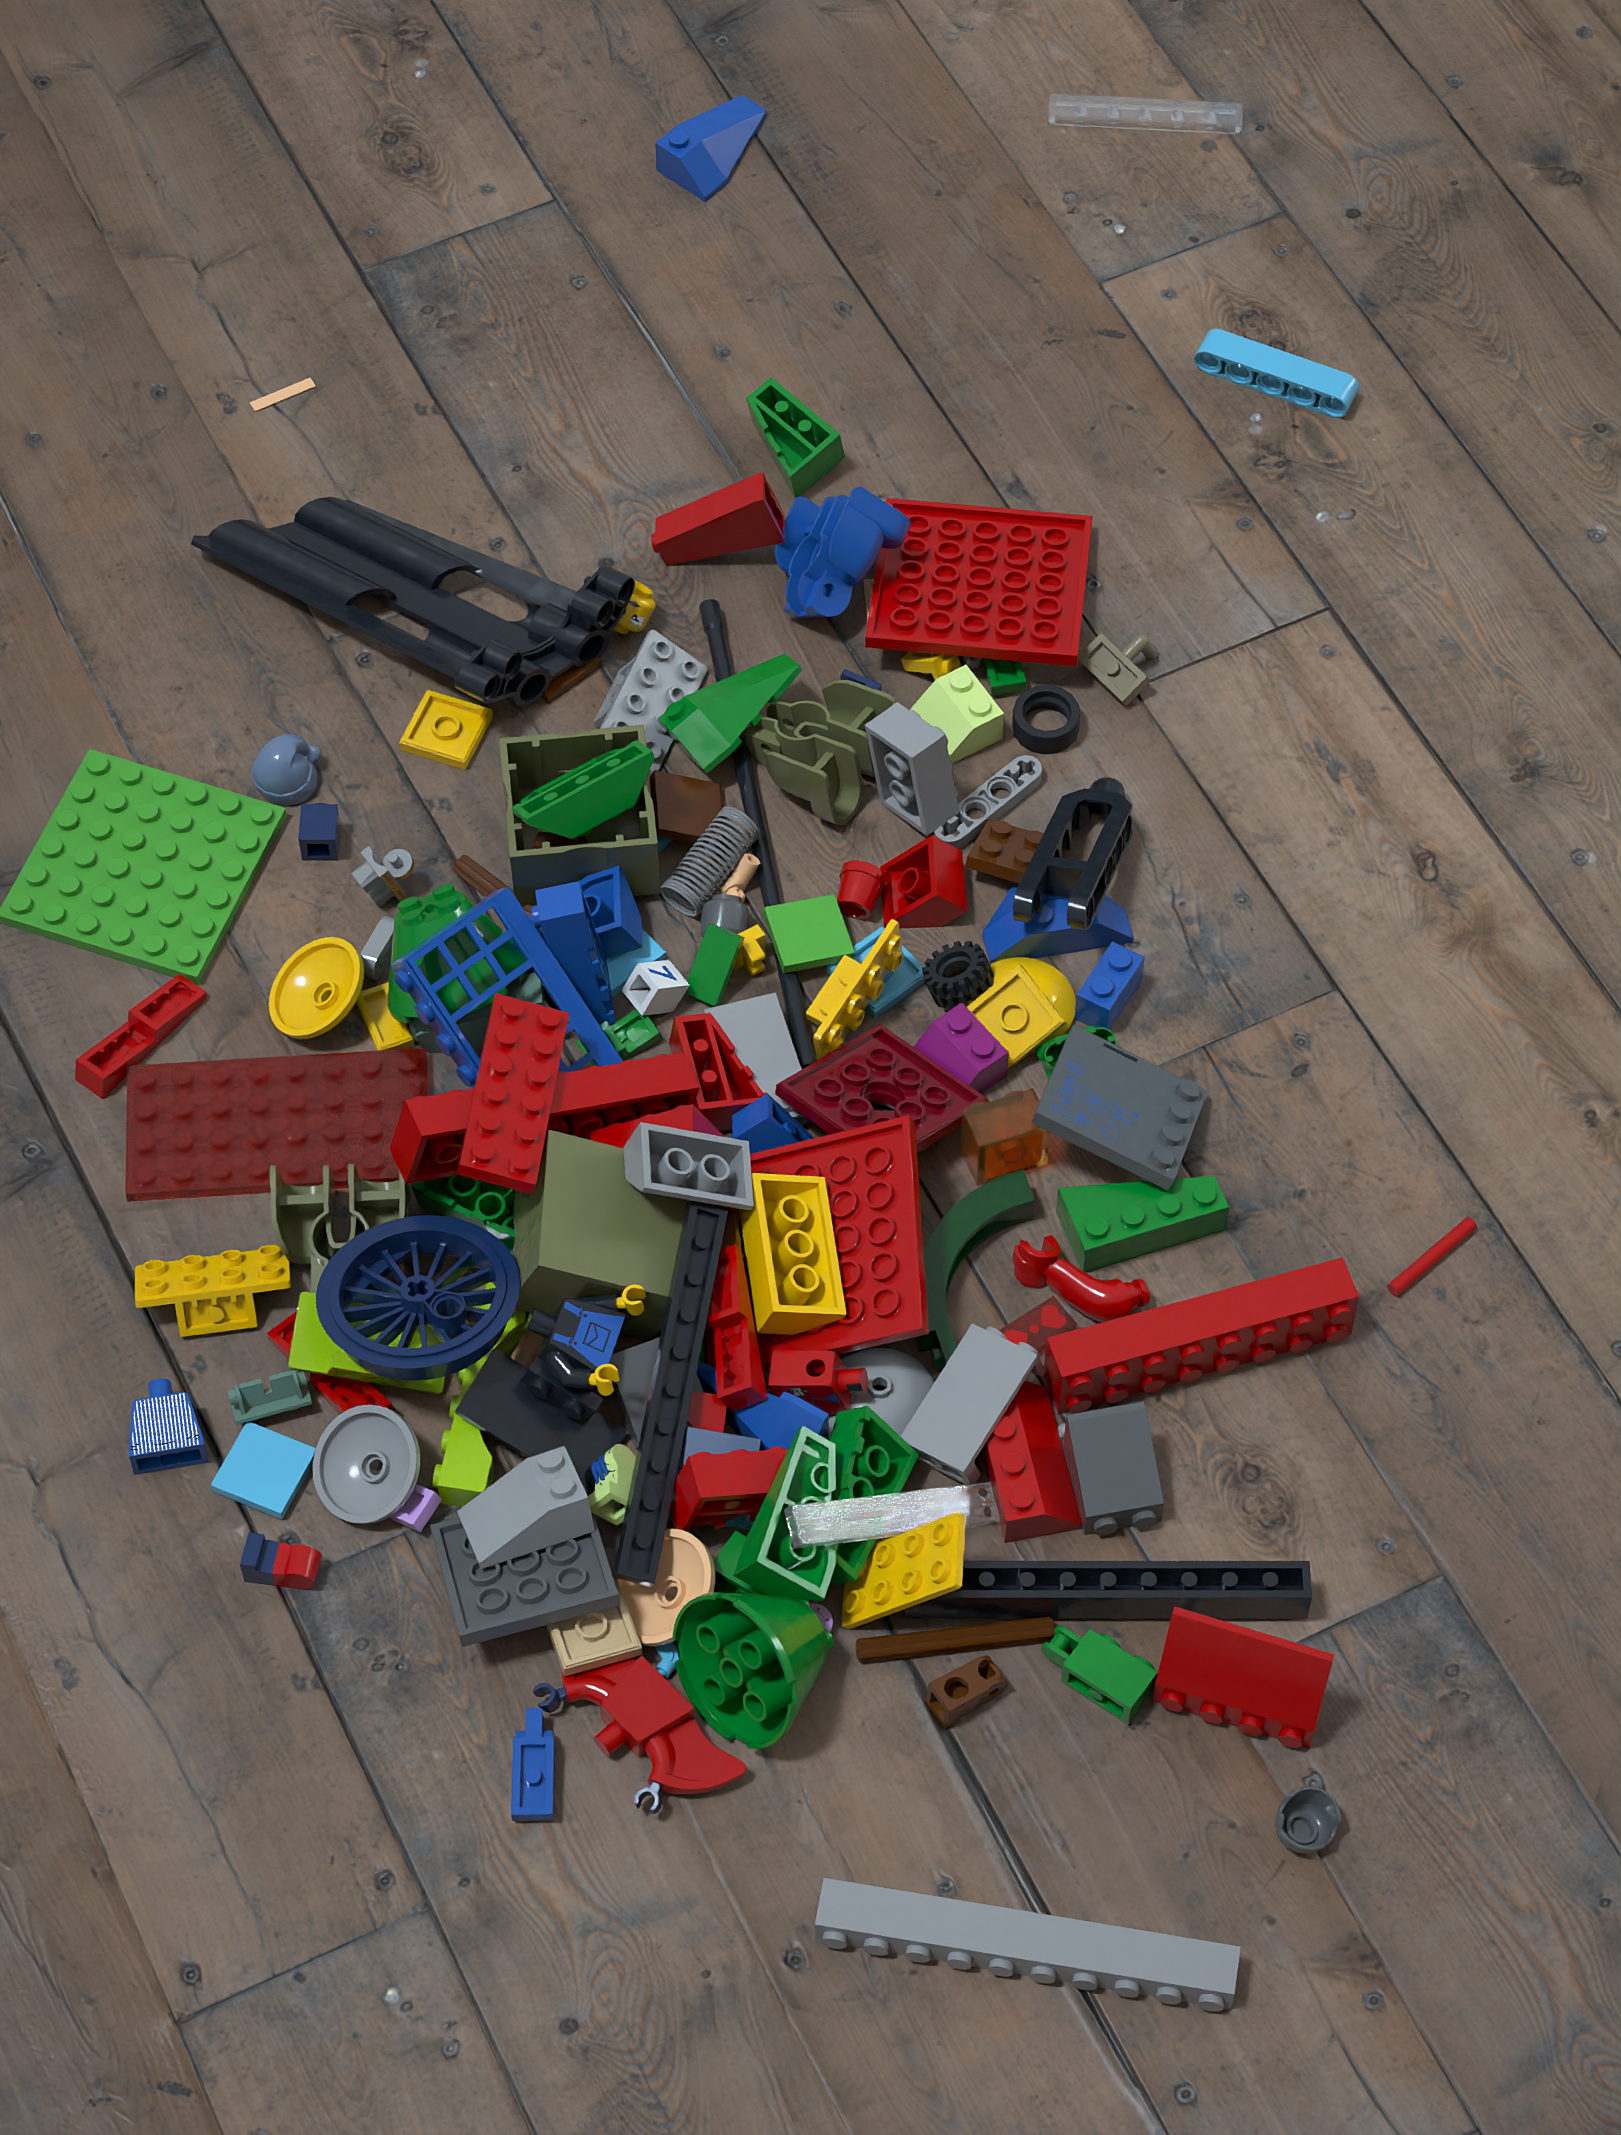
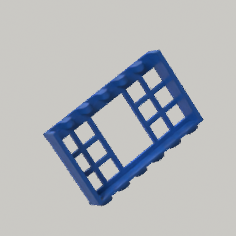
M509 887L495 890L391 964L395 971L393 975L395 982L403 992H409L416 1003L414 1008L418 1017L425 1024H430L437 1035L435 1040L438 1047L445 1055L452 1057L458 1066L456 1069L457 1075L467 1087H475L480 1059L455 1022L531 967L559 1010L569 1013L565 1035L573 1030L587 1051L584 1056L569 1067L560 1058L559 1072L577 1071L591 1060L599 1067L623 1062ZM493 908L507 931L486 945L472 924V921ZM462 928H465L479 951L458 965L444 944V941ZM512 938L527 961L506 975L492 954V951ZM434 948H437L451 971L430 985L415 962ZM482 958H485L499 981L478 995L464 974V971ZM454 978H457L471 1001L450 1015L435 992Z

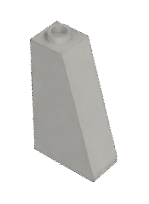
M776 992L704 1009V1013H711L732 1042L735 1047L734 1052L744 1066L748 1065L754 1073L753 1079L762 1092H767L802 1126L805 1123L812 1122L775 1095L776 1084L802 1070Z

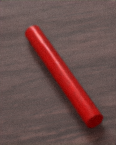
M1470 1217L1462 1220L1387 1285L1388 1291L1395 1297L1400 1295L1477 1229L1474 1220Z

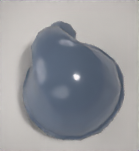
M294 734L276 736L262 747L255 758L250 772L252 782L259 793L270 803L280 806L303 803L313 795L315 788H317L318 775L314 764L321 757L320 749L315 745H308L301 736Z

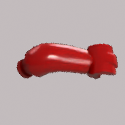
M1052 1235L1044 1237L1041 1251L1034 1249L1028 1241L1021 1239L1019 1245L1014 1247L1012 1262L1014 1265L1013 1273L1017 1280L1028 1287L1034 1288L1048 1285L1067 1303L1093 1320L1106 1322L1132 1315L1133 1310L1138 1306L1143 1307L1150 1302L1149 1289L1140 1278L1131 1281V1283H1123L1117 1278L1112 1280L1096 1279L1066 1259H1059L1060 1246Z

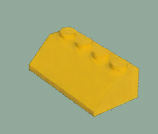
M752 1173L754 1207L751 1211L739 1209L757 1333L795 1335L843 1319L846 1316V1308L825 1177Z

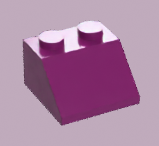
M960 1003L934 1020L914 1045V1048L980 1094L1007 1077L1009 1052L963 1003Z

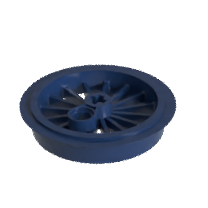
M433 1215L411 1216L374 1226L357 1235L341 1247L322 1272L317 1286L316 1308L321 1325L327 1335L362 1368L379 1376L396 1380H430L451 1375L471 1366L496 1345L516 1308L520 1293V1276L517 1264L508 1248L496 1236L484 1228L452 1217ZM420 1253H437L428 1275H420L418 1255ZM412 1256L414 1276L406 1278L399 1265ZM447 1256L459 1257L460 1259L438 1279ZM473 1265H476L481 1269L476 1273H473L465 1278L458 1280ZM391 1272L400 1286L384 1277ZM489 1282H492L496 1287L492 1289L472 1291ZM373 1287H375V1288L379 1289L380 1291H374V1290H371V1289H372ZM357 1303L370 1304L365 1306L354 1307ZM491 1304V1306L489 1307L488 1310H487V1309H481V1308L471 1307V1306ZM370 1320L355 1328L349 1324L351 1322ZM468 1321L476 1322V1324L471 1327L468 1325ZM426 1324H428L441 1342L440 1344L428 1346ZM419 1325L422 1347L409 1348ZM382 1332L374 1341L368 1339V1337ZM403 1332L397 1347L388 1346Z

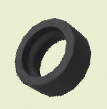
M1040 685L1025 690L1016 699L1013 708L1012 727L1015 738L1023 747L1040 754L1058 753L1067 749L1076 740L1079 732L1081 715L1079 703L1071 693L1057 686ZM1048 708L1063 714L1067 719V723L1056 730L1044 731L1029 725L1025 717L1036 709Z

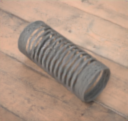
M729 806L721 809L716 819H713L712 823L704 831L705 833H702L701 838L691 847L686 857L682 859V862L678 864V867L670 874L671 876L660 887L661 893L667 902L685 915L697 916L701 912L703 905L715 894L714 891L718 890V886L722 885V881H725V876H729V872L741 860L744 852H747L752 843L760 836L759 829L752 819L736 808ZM728 818H730V819H732V820L738 822V823H739L740 825H742L750 834H747V833H746L745 831H743L739 826H737L736 824L732 823ZM722 835L733 841L738 848L728 842ZM717 839L728 845L734 852L727 849ZM715 845L722 848L730 857L722 853ZM710 849L721 855L727 862L715 855ZM707 854L716 859L722 866L714 862ZM703 859H705V860H707L708 862H710V863H711L712 865H714L719 871H717V870H715L714 868H712V867H711L710 865H708ZM700 864L709 869L715 876L707 872ZM696 869L704 873L710 880L701 875ZM692 873L700 879H702L707 885L700 882L696 877L692 875ZM689 879L697 883L702 889L694 885ZM684 883L692 887L697 893H695L693 890L687 887ZM676 892L680 893V894H681L683 897H685L690 903H688V902L685 901L683 898H681Z

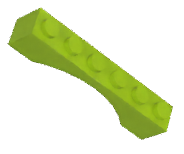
M492 1282L487 1283L485 1289L496 1288ZM491 1304L478 1305L475 1308L488 1310ZM515 1309L496 1345L480 1360L458 1373V1384H462L459 1396L453 1395L449 1413L450 1418H453L451 1430L445 1429L442 1437L441 1452L445 1453L442 1465L436 1464L433 1474V1487L438 1488L439 1497L442 1499L440 1503L463 1507L493 1484L495 1477L493 1458L483 1442L479 1428L458 1416L455 1410L492 1350L498 1349L508 1356L516 1348L526 1331L525 1325L530 1315L529 1312Z

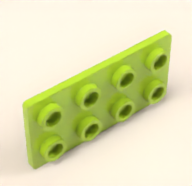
M301 1292L299 1295L288 1361L290 1369L433 1394H440L443 1391L445 1376L430 1380L405 1381L379 1376L362 1368L344 1350L337 1346L323 1329L316 1308V1293ZM357 1303L354 1307L365 1306L370 1304ZM370 1320L351 1322L349 1324L355 1328ZM426 1324L428 1346L440 1344L441 1342L428 1324ZM419 1325L409 1348L422 1347ZM382 1332L368 1337V1339L374 1341ZM403 1332L388 1346L397 1347Z

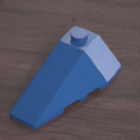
M618 865L586 876L580 880L606 959L642 948L641 915L623 869ZM527 915L534 925L532 916Z

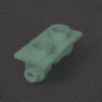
M295 1369L268 1376L271 1387L263 1389L261 1378L241 1384H234V1389L227 1390L236 1425L248 1421H257L263 1417L285 1411H294L300 1407L311 1405L312 1400L304 1371L296 1372Z

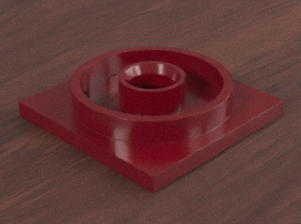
M881 1024L776 1084L775 1090L776 1096L820 1126L826 1135L909 1115L915 1121L917 1153L927 1149L935 1141L986 1111L989 1103L988 1098ZM872 1104L885 1105L894 1110H875L872 1109Z

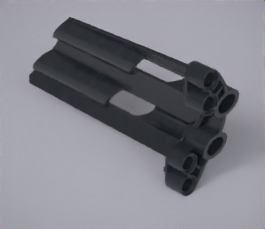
M336 497L318 498L306 503L297 511L294 522L267 529L251 520H233L219 525L208 536L194 535L191 545L454 678V686L460 691L484 703H493L506 699L520 707H528L538 701L547 691L550 681L573 665L583 668L597 657L601 658L609 644V633L620 621L635 588V580L632 577L608 565H603L592 577L587 576L584 579V585L578 591H574L350 500L344 501ZM468 571L520 597L528 607V614L519 621H506L440 588V583L452 573ZM371 595L428 624L429 635L425 640H422L353 604L361 597Z

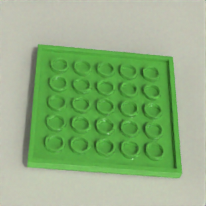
M89 749L0 908V924L170 977H175L179 974L185 976L194 984L199 985L287 818L286 808Z

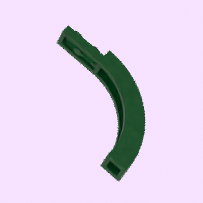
M1024 1169L991 1180L970 1192L956 1203L933 1230L923 1249L929 1334L917 1336L916 1341L919 1352L930 1350L931 1360L935 1369L941 1368L943 1370L957 1348L947 1316L946 1298L958 1268L966 1257L989 1237L1013 1225L1033 1220L1035 1199Z

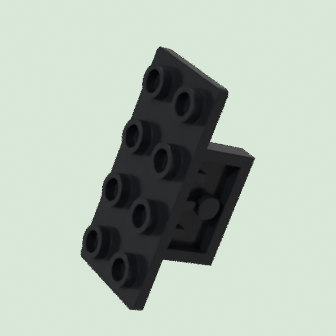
M498 1349L492 1350L455 1410L458 1416L525 1458L565 1446L582 1485H585L588 1495L596 1483V1479L592 1474V1463L613 1446L620 1444L626 1434L625 1429L596 1412L603 1401L602 1397L589 1389L561 1385L547 1367L546 1362L538 1357L526 1368Z

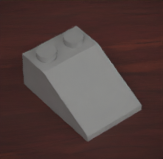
M565 1446L526 1458L457 1511L480 1569L595 1531L588 1496Z

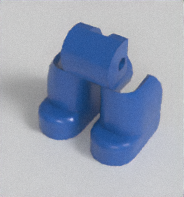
M861 486L853 488L849 497L838 495L836 498H825L821 507L803 496L795 498L785 520V542L775 544V557L778 566L783 572L790 575L785 589L787 603L784 611L798 620L831 617L842 613L850 603L853 586L858 585L868 573L881 548L897 549L902 546L911 527L910 519Z

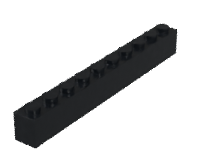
M963 1561L962 1586L960 1589L906 1608L905 1618H1039L1049 1616L1051 1618L1171 1619L1175 1606L1215 1619H1307L1312 1600L1310 1561Z

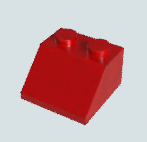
M931 835L880 866V869L886 873L888 878L882 892L885 927L891 919L899 922V929L942 927L967 912L963 851L936 836Z

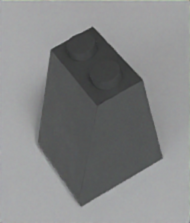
M660 1337L612 1354L609 1364L614 1365L618 1369L620 1378L618 1382L611 1381L614 1389L611 1395L635 1449L639 1445L649 1385H651ZM696 1373L693 1391L703 1392Z
M1144 1401L1066 1415L1063 1452L1081 1517L1084 1535L1094 1533L1100 1536L1109 1535L1117 1529L1132 1526L1142 1529L1162 1520L1164 1501Z

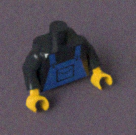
M634 1284L624 1289L622 1297L619 1293L572 1299L565 1298L553 1315L534 1307L528 1317L525 1329L544 1337L538 1358L546 1362L547 1367L561 1385L589 1389L590 1391H593L597 1386L600 1394L608 1396L614 1391L611 1381L618 1382L620 1380L618 1369L614 1365L609 1364L625 1318V1314L621 1312L623 1308H626L631 1315L637 1316L643 1313L645 1309L643 1302L633 1300L644 1299L646 1294L642 1286Z

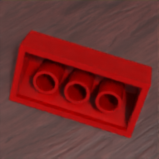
M1024 1381L981 1449L1005 1543L1082 1529V1521L1047 1387Z

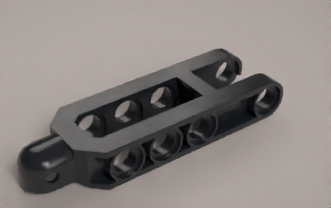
M1111 777L1099 778L1090 785L1089 789L1084 788L1061 797L1015 892L1013 903V917L1015 921L1031 923L1036 912H1041L1048 895L1070 898L1067 909V925L1073 929L1089 930L1133 836L1132 804L1125 799V789L1120 781ZM1093 813L1100 816H1108L1087 861L1063 858L1066 850H1070L1072 847V837L1075 831L1090 825Z

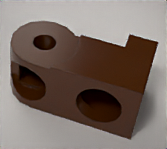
M981 1656L930 1682L925 1703L946 1730L958 1723L960 1717L978 1708L980 1704L987 1703L998 1697L1007 1688L1008 1681L990 1656Z

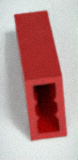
M758 473L656 517L655 533L651 534V543L654 552L660 553L666 566L784 543L785 515L764 473Z

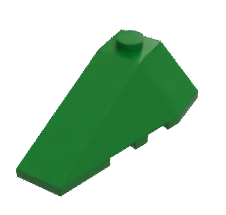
M803 1425L798 1428L744 1542L733 1575L734 1577L767 1595L815 1601L825 1599L836 1565V1551L832 1550V1538H830L832 1531L816 1533L814 1537L809 1538L807 1535H801V1533H806V1530L801 1529L820 1525L826 1526L812 1528L814 1532L835 1529L836 1524H828L836 1523V1519L807 1524H798L797 1521L836 1517V1515H832V1511H824L832 1510V1506L799 1509L797 1507L832 1505V1491L836 1489V1444ZM798 1510H803L805 1513L806 1511L808 1512L805 1518L796 1516L795 1513H798ZM815 1539H823V1540H816V1541H812V1542L805 1543V1541H811V1540H815Z

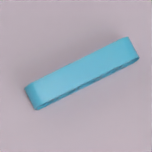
M1221 329L1209 330L1194 356L1196 366L1208 374L1331 417L1339 418L1345 416L1359 390L1358 381L1348 373Z

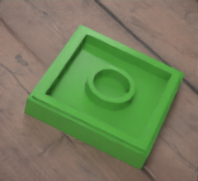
M835 894L764 907L763 915L783 973L836 964L841 961L844 955L854 959L855 951Z

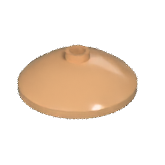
M679 1529L665 1530L656 1581L653 1586L647 1587L613 1577L614 1581L619 1582L641 1645L660 1646L673 1642L674 1624L683 1606L702 1594L713 1593L715 1567L712 1556L703 1542L686 1531Z

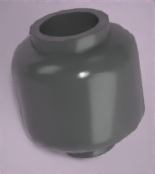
M730 894L712 896L711 900L703 905L701 911L700 934L702 938L708 924L711 923L736 934L747 930L749 909L745 904L741 903V899L737 896Z

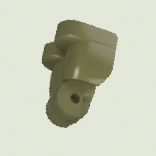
M837 680L822 689L827 708L818 702L807 700L789 703L778 698L767 708V717H762L756 726H751L745 733L747 748L760 763L767 766L768 773L776 785L797 797L809 801L817 817L839 826L849 822L859 807L863 793L861 773L875 778L865 724L896 703L894 697L890 694L849 680Z
M348 1164L349 1212L351 1214V1232L348 1242L374 1226L391 1220L410 1217L411 1183H405L400 1170L399 1180L385 1183L369 1182L360 1178L355 1164ZM270 1165V1207L275 1238L287 1260L298 1264H311V1293H316L320 1277L326 1265L336 1252L346 1244L335 1243L333 1238L335 1177L330 1165H323L322 1185L310 1187L293 1186L283 1181L277 1165Z

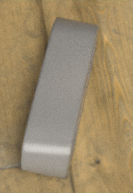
M384 916L381 918L360 954L364 964V977L372 980L379 979L391 959L394 918Z

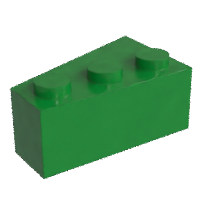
M772 377L746 398L751 420L794 498L801 496L845 458L840 434Z

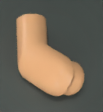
M744 854L735 871L722 886L721 894L737 896L741 899V903H743L745 900L744 891L760 864L759 859L754 855Z

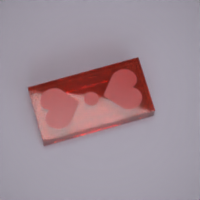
M1052 1296L999 1331L1007 1337L1008 1341L1016 1345L1019 1342L1027 1343L1041 1353L1046 1349L1047 1337L1076 1330L1077 1323L1058 1300Z

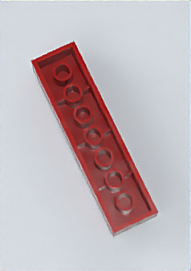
M683 1052L670 1055L660 1054L653 1058L635 1061L625 1060L618 1064L600 1067L591 1066L583 1070L558 1072L546 1133L552 1130L591 1140V1131L605 1128L610 1124L624 1123L639 1119L647 1114H658L673 1110L677 1106L694 1104L700 1085ZM474 1088L451 1090L447 1093L426 1097L416 1096L405 1100L389 1149L406 1184L458 1175L456 1173Z
M1343 1257L1047 1337L1044 1362L1046 1372L1044 1373V1378L1058 1415L1066 1412L1080 1413L1087 1410L1091 1405L1106 1401L1108 1403H1116L1135 1393L1143 1391L1145 1393L1156 1392L1165 1385L1175 1382L1189 1383L1208 1373L1216 1371L1225 1373L1235 1369L1238 1365L1248 1362L1262 1363L1281 1353L1289 1351L1298 1353L1308 1349L1311 1345L1321 1342L1335 1343L1341 1341L1352 1333L1359 1294Z

